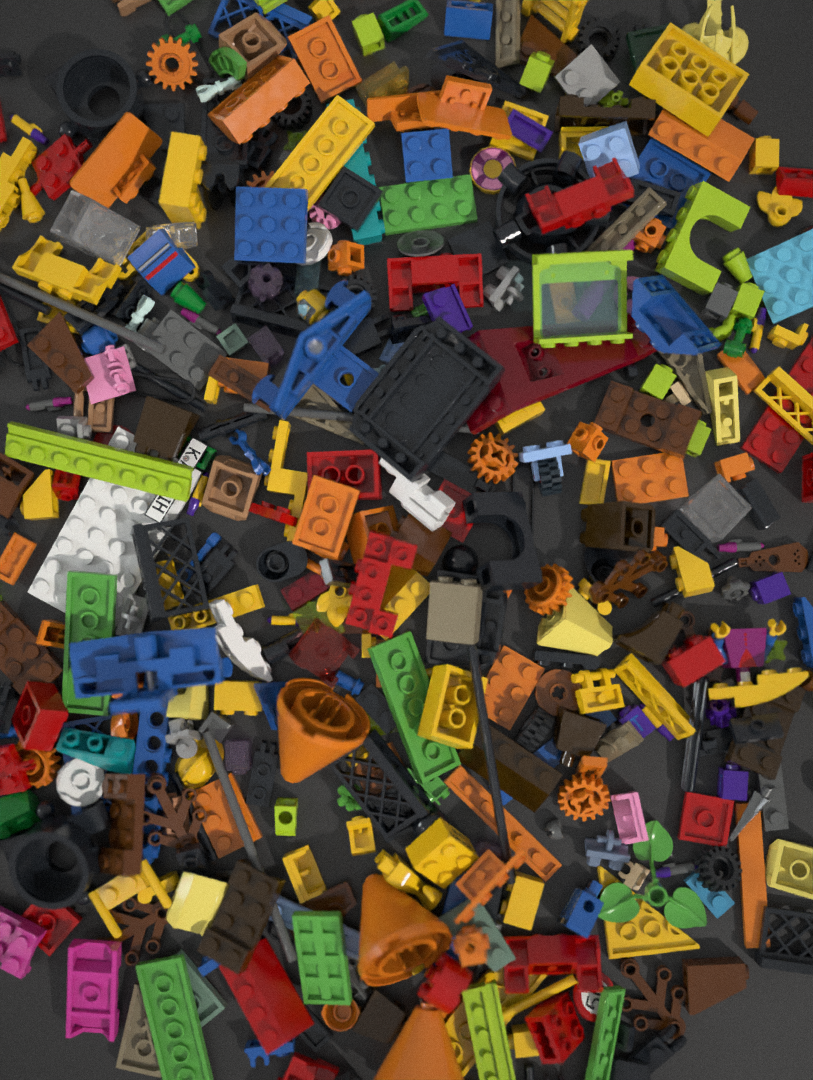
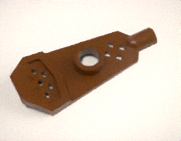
M799 542L751 552L749 557L738 558L737 562L739 568L750 567L753 571L802 572L809 563L808 550ZM771 555H774L777 558V562L775 564H771L769 562V557Z

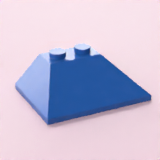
M663 275L636 278L633 281L632 318L636 321V327L642 333L648 335L651 339V345L657 351L697 355L722 346L719 340Z

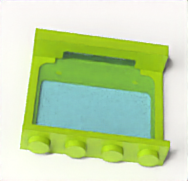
M633 250L532 254L534 342L541 344V348H554L555 343H564V346L572 347L579 346V342L587 341V345H601L602 340H610L612 344L625 343V339H632L633 334L627 332V260H633Z

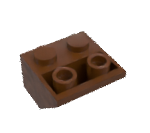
M1 452L0 515L9 519L23 500V494L35 482L34 472Z

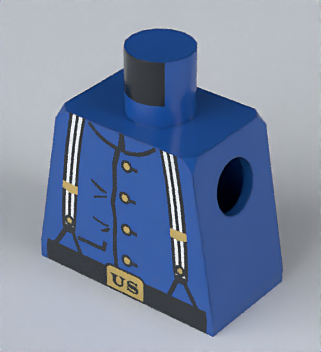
M590 878L584 890L575 888L559 915L557 922L588 938L603 907L604 902L597 899L603 885Z

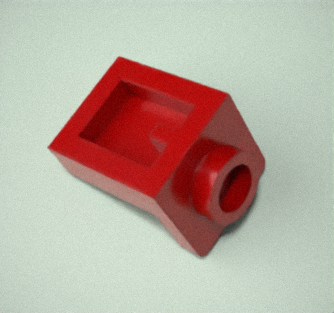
M56 469L52 483L56 497L64 501L78 500L81 495L78 489L81 475Z

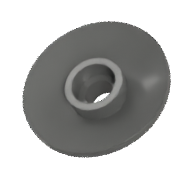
M431 230L412 231L404 234L397 241V248L401 253L415 257L431 255L439 251L444 245L442 235Z

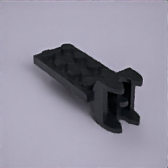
M203 79V85H215L214 82L216 81L223 82L228 79ZM232 89L225 91L224 95L219 96V94H216L211 100L202 102L201 138L204 145L207 146L206 159L201 162V169L203 171L202 182L207 189L209 203L215 210L220 207L222 198L225 195L231 197V204L236 208V187H246L243 169H248L249 141L243 144L231 141L207 115L235 91H232Z

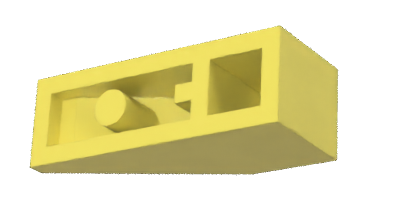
M729 367L705 371L712 409L710 416L715 443L717 446L740 442L737 375Z

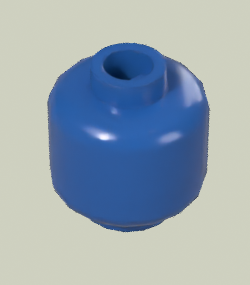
M93 325L82 334L81 346L87 354L94 356L105 352V347L109 345H114L116 348L118 337L117 334Z

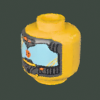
M317 289L310 290L309 292L304 290L296 299L298 302L296 312L309 324H316L329 315L331 310L330 308L328 310L325 308L326 297Z

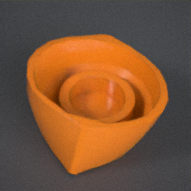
M138 711L114 713L111 718V736L134 740L139 726Z
M354 999L351 1005H324L321 1009V1015L327 1026L332 1030L340 1032L351 1029L361 1013V1007Z

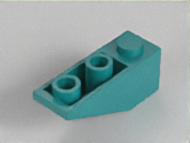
M64 727L56 750L107 771L131 774L134 766L136 745L135 741L131 739Z

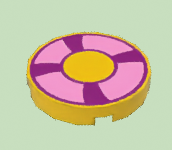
M490 146L481 149L474 155L471 161L469 174H471L472 183L484 193H499L503 184L498 180V177L508 164L513 163L515 165L513 157L501 147Z

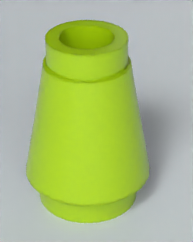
M739 247L722 256L724 260L723 265L740 284L753 277L744 251H741Z

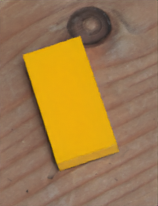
M586 459L579 504L604 503L611 461L596 459L595 462Z

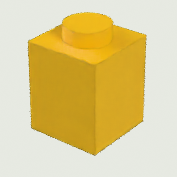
M760 136L753 141L749 148V174L772 175L779 167V139H772L770 136Z
M527 1023L511 1025L512 1034H508V1044L510 1050L514 1049L515 1057L539 1056Z

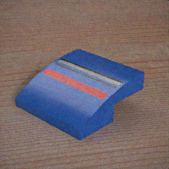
M159 229L127 257L141 276L161 295H164L196 268L184 249L178 248L165 229Z

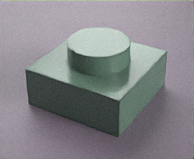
M236 323L216 336L230 357L250 344Z

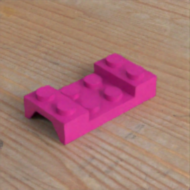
M0 906V962L2 963L0 969L22 979L31 971L32 967L29 963L37 945L45 936L47 930Z
M74 938L68 947L66 1038L71 1039L83 1032L103 1033L108 1041L114 1042L119 1032V1009H117L122 942Z

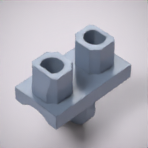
M607 830L606 836L598 835L597 839L585 837L584 846L588 866H599L602 858L609 860V868L621 871L624 863H629L628 844L622 843V839L614 838L613 830Z

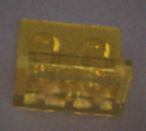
M392 62L355 85V90L366 107L368 98L405 94L407 89H409V69L406 65L399 69L395 62Z

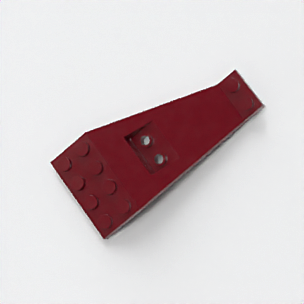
M632 312L627 315V332L632 333L633 338L625 339V343L612 344L610 340H602L601 345H587V341L579 342V346L567 347L564 346V343H555L554 348H541V344L534 342L533 326L479 330L467 338L501 364L505 371L500 381L466 423L470 432L475 435L515 411L642 360L657 350L651 345V339L648 335L642 333L636 327V321L632 318ZM617 319L542 325L543 336L617 331ZM548 370L547 374L543 376V372Z

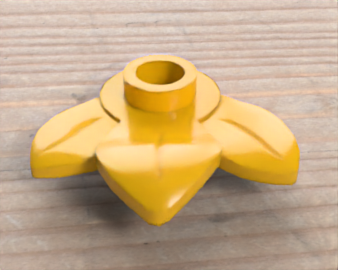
M777 186L772 191V194L759 191L757 194L759 208L768 214L769 223L775 227L786 225L791 220V217L800 214L803 207L802 200L792 199V196L778 195Z
M331 585L329 591L321 594L317 600V612H327L328 619L334 627H339L347 617L352 596L348 595L350 588ZM338 588L344 589L343 595H337L336 591Z

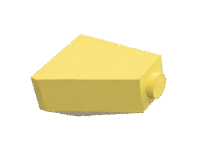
M573 588L569 590L572 597L565 599L567 602L566 606L560 605V612L553 610L551 616L547 614L546 619L542 617L538 625L537 644L598 656L612 645V626Z

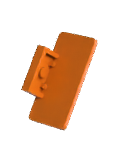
M446 75L439 96L421 92L417 94L416 100L421 121L429 127L437 126L448 128L451 131H464L476 136L485 135L497 140H510L512 136L505 110L487 106L492 92L491 84Z
M126 112L69 182L70 186L103 211L108 210L117 198L127 204L130 199L136 197L139 188L144 182L150 180L156 167L150 158L163 142L161 137L131 112Z

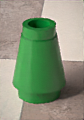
M181 281L170 295L175 303L197 314H200L207 304L188 283L184 284Z

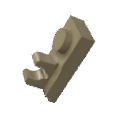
M628 720L601 736L595 746V750L601 757L607 758L608 763L636 747L644 739Z

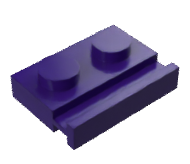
M455 284L423 294L422 300L432 322L436 321V318L441 317L460 333L472 329L473 325Z

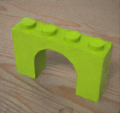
M701 181L690 186L685 195L687 200L684 207H681L676 215L677 222L675 227L669 231L666 237V247L657 257L656 262L658 264L655 271L700 295H705L713 292L722 271L703 262L693 253L690 246V232L697 220L705 219L732 232L741 229L750 206L707 182Z

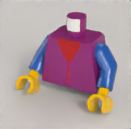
M774 619L768 621L770 630L766 628L730 629L724 621L721 622L720 628L716 623H712L710 626L714 632L712 640L726 661L721 666L723 668H735L736 682L751 681L750 667H762L764 665V661H766L778 635L783 634L786 630V625L782 620L776 626Z

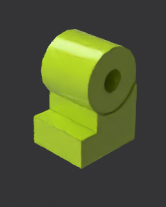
M277 797L275 803L276 836H296L298 798Z

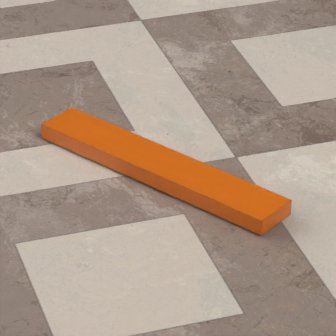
M462 765L457 766L443 782L498 835L491 794ZM503 806L510 848L515 853L524 848L527 851L524 855L526 858L525 862L547 882L562 864Z
M749 802L734 803L736 826ZM761 811L737 836L738 860L741 862L739 869H742V873H739V876L742 877L740 892L744 946L746 948L759 947L763 908L767 906ZM770 939L766 941V947H771Z

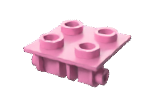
M109 345L105 347V352L85 358L95 377L86 386L91 404L137 391L124 346L115 349L114 345Z

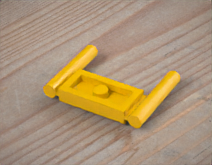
M147 859L142 861L141 875H118L88 894L113 938H119L122 935V931L109 910L149 885L164 908H169L172 905L170 897Z

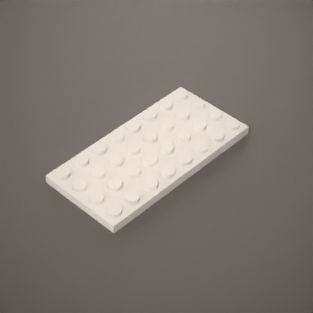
M118 427L108 446L134 452L136 443L133 442L135 435ZM152 449L149 456L157 458L159 452ZM174 457L172 462H177L178 459ZM194 469L192 472L190 495L203 473L197 469ZM90 478L31 584L28 593L66 613L68 571L118 574L116 631L128 594L136 595L142 584L131 533L132 525L158 523L144 515L156 494ZM175 500L162 522L176 520L186 502ZM157 529L148 531L149 539L157 544L165 535ZM158 550L154 555V560L157 557L160 550Z

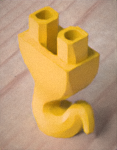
M382 849L374 859L377 863V868L381 870L386 882L399 890L415 894L423 907L428 911L435 908L441 900L442 892L436 887L426 885L396 852L392 856Z

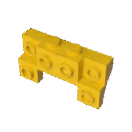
M41 235L29 251L19 255L12 269L18 275L38 282L37 286L48 293L51 291L57 292L60 297L66 300H71V298L80 302L85 300L95 305L99 302L106 287L112 289L122 270L118 264L113 265L103 261L102 258H98L92 269L88 271L85 266L58 257L63 248L60 242L49 241Z

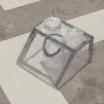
M719 473L695 492L678 510L712 544L722 540L752 507Z

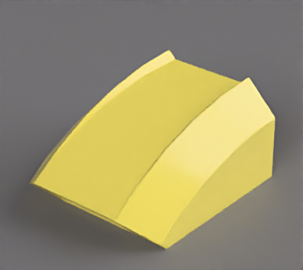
M777 839L770 844L765 863L767 885L813 899V847L782 839Z
M183 872L172 896V905L168 908L166 920L174 929L179 928L204 936L207 928L212 926L230 884Z

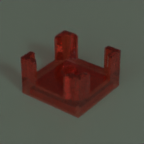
M316 617L291 651L289 657L296 665L302 669L306 668L318 676L327 686L333 688L339 680L335 672L348 655L354 659L360 649L352 641Z

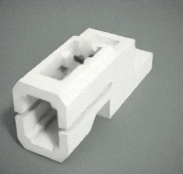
M381 458L379 464L388 473L396 477L389 493L401 502V506L432 532L441 527L455 506V501L441 490L434 491L427 486L431 478L425 473L412 483Z

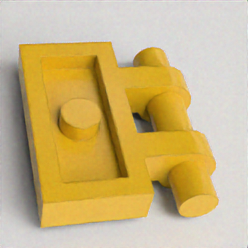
M603 667L591 672L589 670H581L571 675L572 683H580L583 688L575 691L580 715L625 707L620 684L612 685L610 678H615L616 676L613 669ZM597 680L600 682V686L594 687L593 681Z

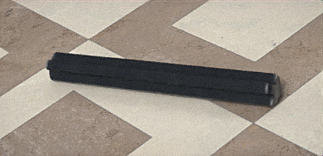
M707 676L700 677L694 683L689 723L696 731L692 736L687 737L680 786L685 792H694L710 681Z

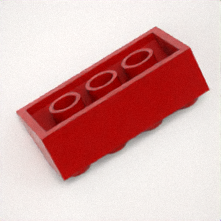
M267 938L258 942L245 972L236 974L228 968L219 965L221 972L267 1055L315 1024Z

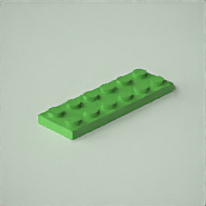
M74 570L67 572L62 700L68 709V713L109 716L111 714L110 703L112 695L85 698L75 697L70 660V643L115 637L118 574Z
M411 631L368 648L367 650L418 784H424L461 765L455 748L417 736L430 681Z
M184 954L138 962L135 968L162 1080H214Z

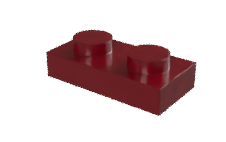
M311 571L280 591L291 610L295 611L328 591L331 585L325 584L322 576Z

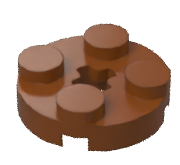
M551 669L541 675L535 686L537 704L554 716H557L559 705L572 710L578 708L575 691L582 689V685L580 683H572V673L565 669ZM556 686L565 690L562 693L563 698L561 699L552 695Z

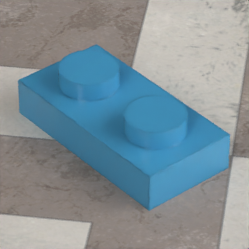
M693 871L684 881L718 919L735 902L725 891L711 892L708 891V888L702 887L703 881L698 882L697 880L700 874H695V871Z

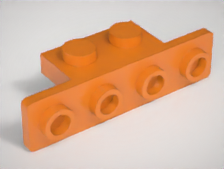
M441 90L421 93L439 96ZM418 93L367 99V118L373 122L391 120L397 132H410L415 129L430 130L434 128L427 126L421 121L416 100Z
M521 848L506 865L488 849L455 884L471 900V903L454 920L457 925L462 922L467 924L475 916L476 913L473 910L479 903L483 906L493 896L490 893L496 885L500 888L509 879L507 873L513 867L517 870L525 862L526 858L524 855L527 851L524 848Z

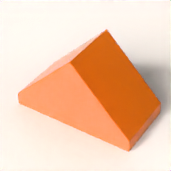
M53 619L42 620L36 644L64 649L65 623Z

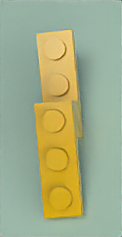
M279 420V425L274 426L272 439L276 440L274 449H270L268 462L272 463L271 471L265 476L264 486H267L269 492L295 496L294 500H290L288 509L291 510V516L300 519L308 491L307 473L283 469L291 424L287 421ZM299 519L296 527L285 525L284 537H287V541H293Z

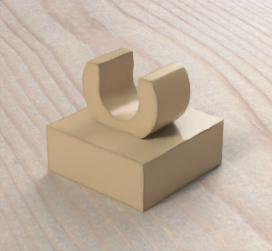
M680 381L670 386L673 394L664 399L672 404L679 401L682 405L692 401Z
M625 862L630 867V873L625 874L619 871L618 874L621 878L626 879L624 882L626 886L638 891L650 870L638 863Z

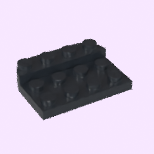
M446 569L437 570L436 579H438V576L453 577V581L462 582L463 578L475 579L476 584H480L479 575ZM506 591L483 592L479 641L474 644L477 646L480 670L492 665L500 654L508 603ZM427 639L424 662L435 665L449 664L471 672L467 651L469 644Z

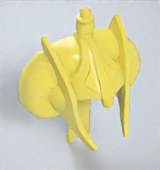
M707 0V10L699 24L690 23L681 30L736 65L743 59L748 50V36L743 29L735 24L734 5L731 6V27L723 32L721 28V0Z

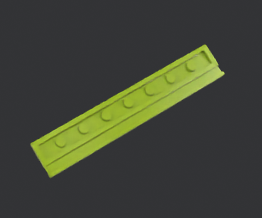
M13 421L7 424V427H9L5 446V456L184 502L189 500L192 471L194 470L192 466Z
M492 980L489 983L481 982L469 985L465 992L462 990L479 1080H516L496 980Z

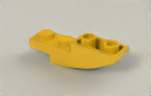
M22 137L12 156L3 152L0 157V231L6 227L11 212L21 202V191L16 187L18 184L17 180L25 177L29 164H32L31 162L37 156L38 149L25 137Z
M258 584L208 600V603L216 599H224L233 609V618L265 607ZM210 608L209 610L168 618L171 630L204 628L217 624Z
M801 668L786 669L787 673L777 674L776 670L761 671L762 675H757L756 677L757 685H753L752 681L738 682L736 687H728V683L713 684V688H708L709 700L734 699L735 708L762 704L776 699L799 686L808 678V671L802 672Z

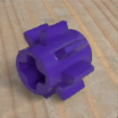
M713 700L709 702L710 709L705 710L706 718L710 719V724L721 728L729 726V720L737 716L736 708L732 707L731 700Z

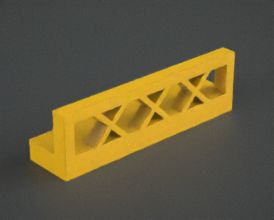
M777 367L768 374L753 392L813 445V397L783 369ZM769 381L777 387V396L769 397L762 390ZM790 399L794 403L795 412H786L782 409V400ZM800 415H808L812 419V428H803L800 425Z
M632 653L628 654L613 669L677 740L694 734L696 730L690 725V716Z

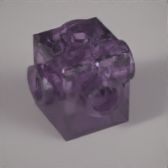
M267 263L265 266L259 264L250 271L248 287L255 297L258 296L262 302L267 298L271 300L281 293L283 276L277 267L272 268L270 263ZM267 277L270 282L266 283L262 279Z

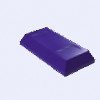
M515 109L512 110L507 118L512 136L539 152L543 151L553 131Z

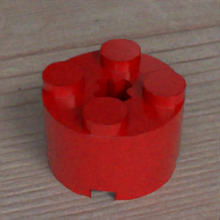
M442 951L436 960V965L430 964L426 970L424 977L427 980L420 986L417 995L442 1012L449 1014L460 1002L461 999L458 997L462 990L464 992L467 990L473 972L467 966L462 967L461 962Z

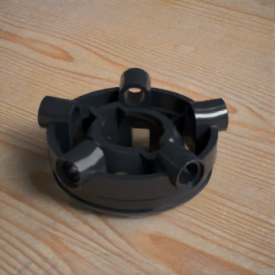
M564 151L560 159L543 158L530 161L519 168L513 163L505 167L498 177V180L503 185L500 189L495 209L497 228L492 230L493 236L501 249L506 247L516 258L532 265V255L518 247L521 241L531 249L535 243L544 245L543 252L545 254L569 253V248L573 252H584L593 241L599 226L607 227L610 212L601 218L585 221L583 231L589 233L584 242L578 246L575 240H573L578 230L577 227L565 229L562 226L542 234L537 225L529 230L523 222V219L529 215V205L525 194L529 193V195L544 190L546 185H548L551 192L557 193L571 187L572 184L576 185L591 179L579 168L582 163V158L579 155L570 151ZM552 175V180L558 183H538L537 176ZM530 178L532 186L519 196L512 219L503 224L502 208L506 197L512 201L526 185L527 179Z

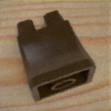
M147 396L133 442L136 443L134 452L149 456L153 449L159 452L157 458L173 461L174 457L178 458L186 439L200 415Z
M628 501L588 504L586 509L581 510V519L583 522H586V531L580 533L579 542L585 544V547L635 552L644 549L649 553L654 547L655 508L649 504Z
M674 602L664 603L660 611L653 612L637 628L623 634L613 635V643L648 664L661 665L684 623L679 618L685 609Z

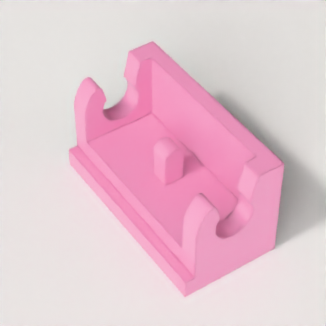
M634 790L610 795L622 843L631 844L648 841L638 792Z

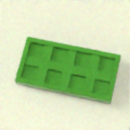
M471 174L379 187L383 191L380 200L385 235L477 222Z
M294 911L292 921L304 1004L351 1005L353 999L342 913L336 911Z

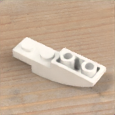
M216 599L208 603L218 624L215 626L217 643L234 664L251 677L259 681L271 682L273 680L270 675L271 668L260 654L261 647L259 643L253 638L242 637L243 630L238 623H235L232 616L233 609L230 604L225 602L224 599Z

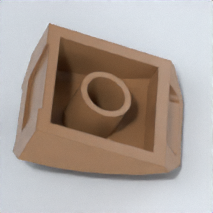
M257 12L218 35L219 48L229 47L240 54L247 62L245 78H243L245 80L250 79L272 62L287 45L284 36L268 19Z
M217 456L212 464L202 505L209 511L236 521L246 520L262 473L257 475L250 463L232 458L231 456Z

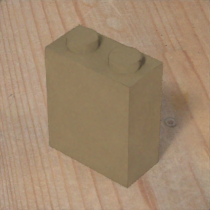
M438 576V579L431 581L426 639L469 645L477 643L479 641L483 594L481 584H476L475 579L463 578L462 582L453 581V577Z

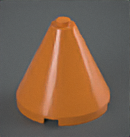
M296 678L288 681L278 694L277 717L280 771L283 778L289 783L303 781L364 742L370 730V721L363 707L348 693L344 698L333 692L335 686L312 678Z
M372 874L365 879L362 887L358 972L361 979L365 980L367 985L383 986L413 976L412 969L422 963L425 968H428L430 964L436 962L442 951H448L453 937L445 923L404 891L386 882L383 875Z
M421 1001V1005L415 1006L373 1080H464L441 1010L427 1001Z

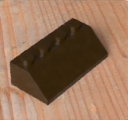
M478 723L472 749H461L458 757L462 764L489 781L480 724ZM490 725L500 789L535 813L550 795L563 774Z

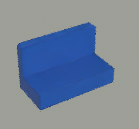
M447 0L444 35L490 39L493 3Z

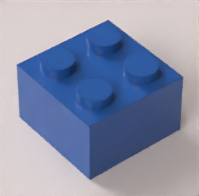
M448 128L401 133L406 183L453 178Z

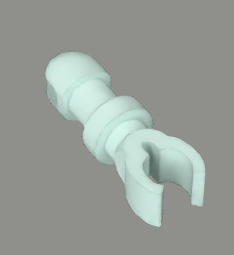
M232 76L226 81L214 82L215 85H201L196 88V92L201 102H207L216 94L221 96L227 90H236L242 85L241 80L237 81Z
M143 295L138 302L136 312H132V319L129 324H126L125 328L137 332L136 329L140 322H144V316L150 312L155 302L148 296Z

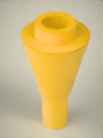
M18 179L17 182L21 191L22 219L28 220L29 223L42 220L45 211L30 191L27 179Z

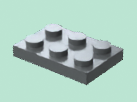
M171 309L149 337L166 345V353L162 355L142 346V348L184 380L190 381L199 391L208 381V373L219 355L226 357L228 354Z

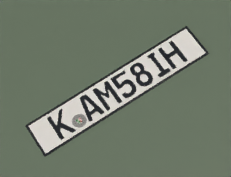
M192 437L176 463L192 466L195 469L208 445ZM156 495L144 515L161 524L176 499Z

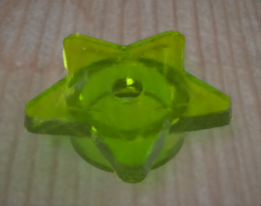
M304 130L301 133L288 131V143L284 146L283 150L287 148L294 150L297 146L296 143L303 139L307 131Z
M776 639L773 645L775 651H770L765 663L768 664L773 659L782 661L786 659L783 652L787 645L786 640Z

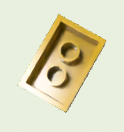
M449 664L434 666L417 736L456 749H472L479 718L471 672ZM482 676V682H483V688H484V694H485V690H486V685H487L488 678H485V677Z

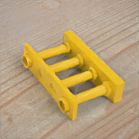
M523 0L521 13L528 18L532 12H539L562 31L561 41L566 44L568 40L572 42L580 31L578 26L584 6L588 0Z

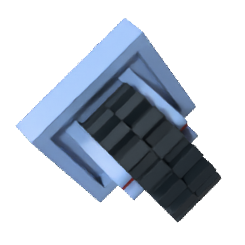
M563 440L546 442V447L540 448V445L522 447L523 451L517 452L519 462H530L533 479L535 482L537 481L542 497L560 494L562 492L561 477L563 476L561 456L572 454L571 445L564 444Z

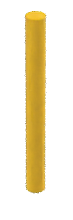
M571 974L502 1009L503 1019L505 1020L576 984L577 981L574 975Z

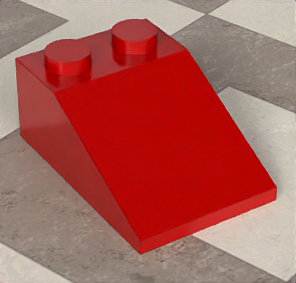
M373 450L307 452L308 491L313 476L317 475L359 489L360 493L357 500H381L382 479L381 464H379L381 457Z

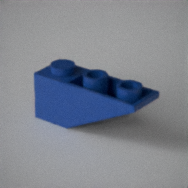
M794 597L793 612L798 617L799 623L797 635L799 640H802L803 650H801L802 661L806 664V667L813 668V607L805 597Z

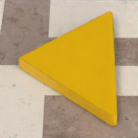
M601 865L597 866L598 882L603 885L600 891L601 896L606 886L611 883L622 882ZM635 899L639 904L640 910L632 920L621 923L603 920L608 959L700 949V945L680 928L672 926L665 916L642 899Z

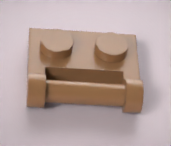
M86 387L79 395L75 393L73 416L83 417L84 393H88ZM115 398L91 404L89 399L88 425H91L92 432L113 433Z

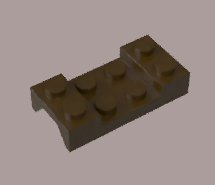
M567 94L564 97L560 96L554 115V133L559 134L561 127H609L627 121L631 136H646L649 120H655L656 100L641 96L631 99L628 108L622 105L601 107L598 104L584 107V97H578L574 94Z
M761 672L755 673L752 680L753 685H757L756 677L757 675H762ZM796 687L776 699L762 704L743 707L739 718L777 712L784 736L778 739L735 745L732 737L724 761L754 771L767 780H775L783 758L780 754L794 713L799 711L806 690Z
M247 859L238 860L229 878L228 883L230 886L212 926L207 928L197 951L236 974L245 972L286 880L267 875L253 867Z

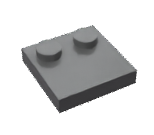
M592 44L554 77L566 94L584 97V107L596 104L620 83L619 79Z

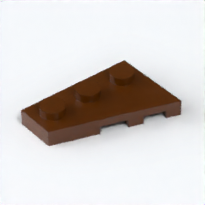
M530 16L520 39V64L526 66L533 52H545L551 56L550 59L555 61L549 76L554 78L578 55L535 17Z
M59 312L27 346L79 395L95 377L83 353L80 351L75 341L76 339L66 323L67 321L64 319V315Z
M346 880L322 891L323 894L300 905L313 911L341 912L343 917L357 904V900L349 881ZM290 930L292 937L295 941L294 931Z

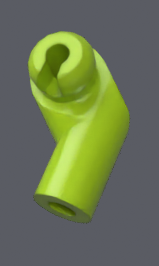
M728 314L722 326L711 327L709 330L719 342L731 336L737 317Z

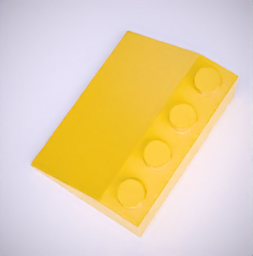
M670 22L640 64L629 85L649 99L656 100L658 105L709 137L748 78L749 73Z

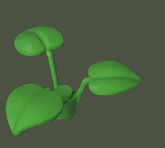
M657 820L647 822L645 826L649 840L633 843V852L639 860H649L653 882L646 886L644 895H632L631 889L624 883L615 882L609 884L601 893L599 900L604 903L598 917L605 921L616 923L630 921L637 916L640 910L639 904L635 899H642L643 901L648 900L654 906L665 904L664 915L672 926L677 928L706 926L707 918L704 905L693 890L687 887H678L674 890L671 897L667 895L663 886L658 883L654 860L662 862L668 859L673 851V841L669 833Z

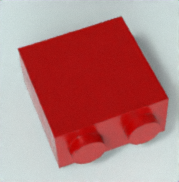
M568 992L557 993L541 1001L525 1017L542 1064L563 1063L585 1038L583 1028L580 1025L574 1004Z

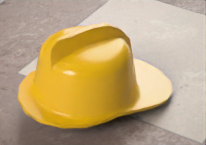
M204 738L202 740H195L197 752L193 757L185 759L179 756L175 764V772L178 771L181 781L184 782L186 787H201L216 772ZM215 740L216 745H217L218 750H219V753H220V755H221L222 761H223V759H224V749H223V745H222V743H219L218 741Z

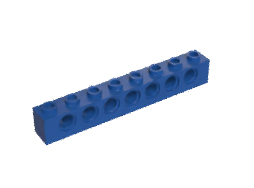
M157 670L152 671L154 685H159ZM145 671L144 687H145V686H148L146 671ZM168 703L161 709L140 711L132 774H145V785L148 776L156 772L164 775L166 787L169 782V772H166L167 763L171 762L172 748H169V743H166L165 736L171 734L168 722L172 721L173 718L166 717ZM155 712H160L163 715L164 721L162 724H157L154 721ZM152 736H157L160 739L161 745L159 748L152 746ZM149 760H154L157 763V771H151L148 768ZM156 781L152 784V786L154 788H159L161 786V783ZM146 792L144 793V808H148L151 813L161 815L163 808L156 794L149 795ZM155 824L143 825V832L147 835L153 829H158L161 832L163 830L162 826ZM152 835L151 840H158V835ZM142 842V861L147 859L151 865L155 858L159 857L160 845L152 846L149 842Z

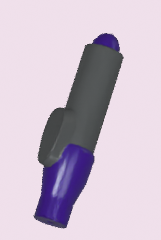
M693 862L677 865L676 863L662 865L661 868L655 871L657 878H666L693 872L698 866L694 865L695 863Z

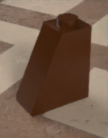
M739 956L682 959L683 988L686 991L684 1007L689 1015H696L746 989V980L749 979L747 964Z

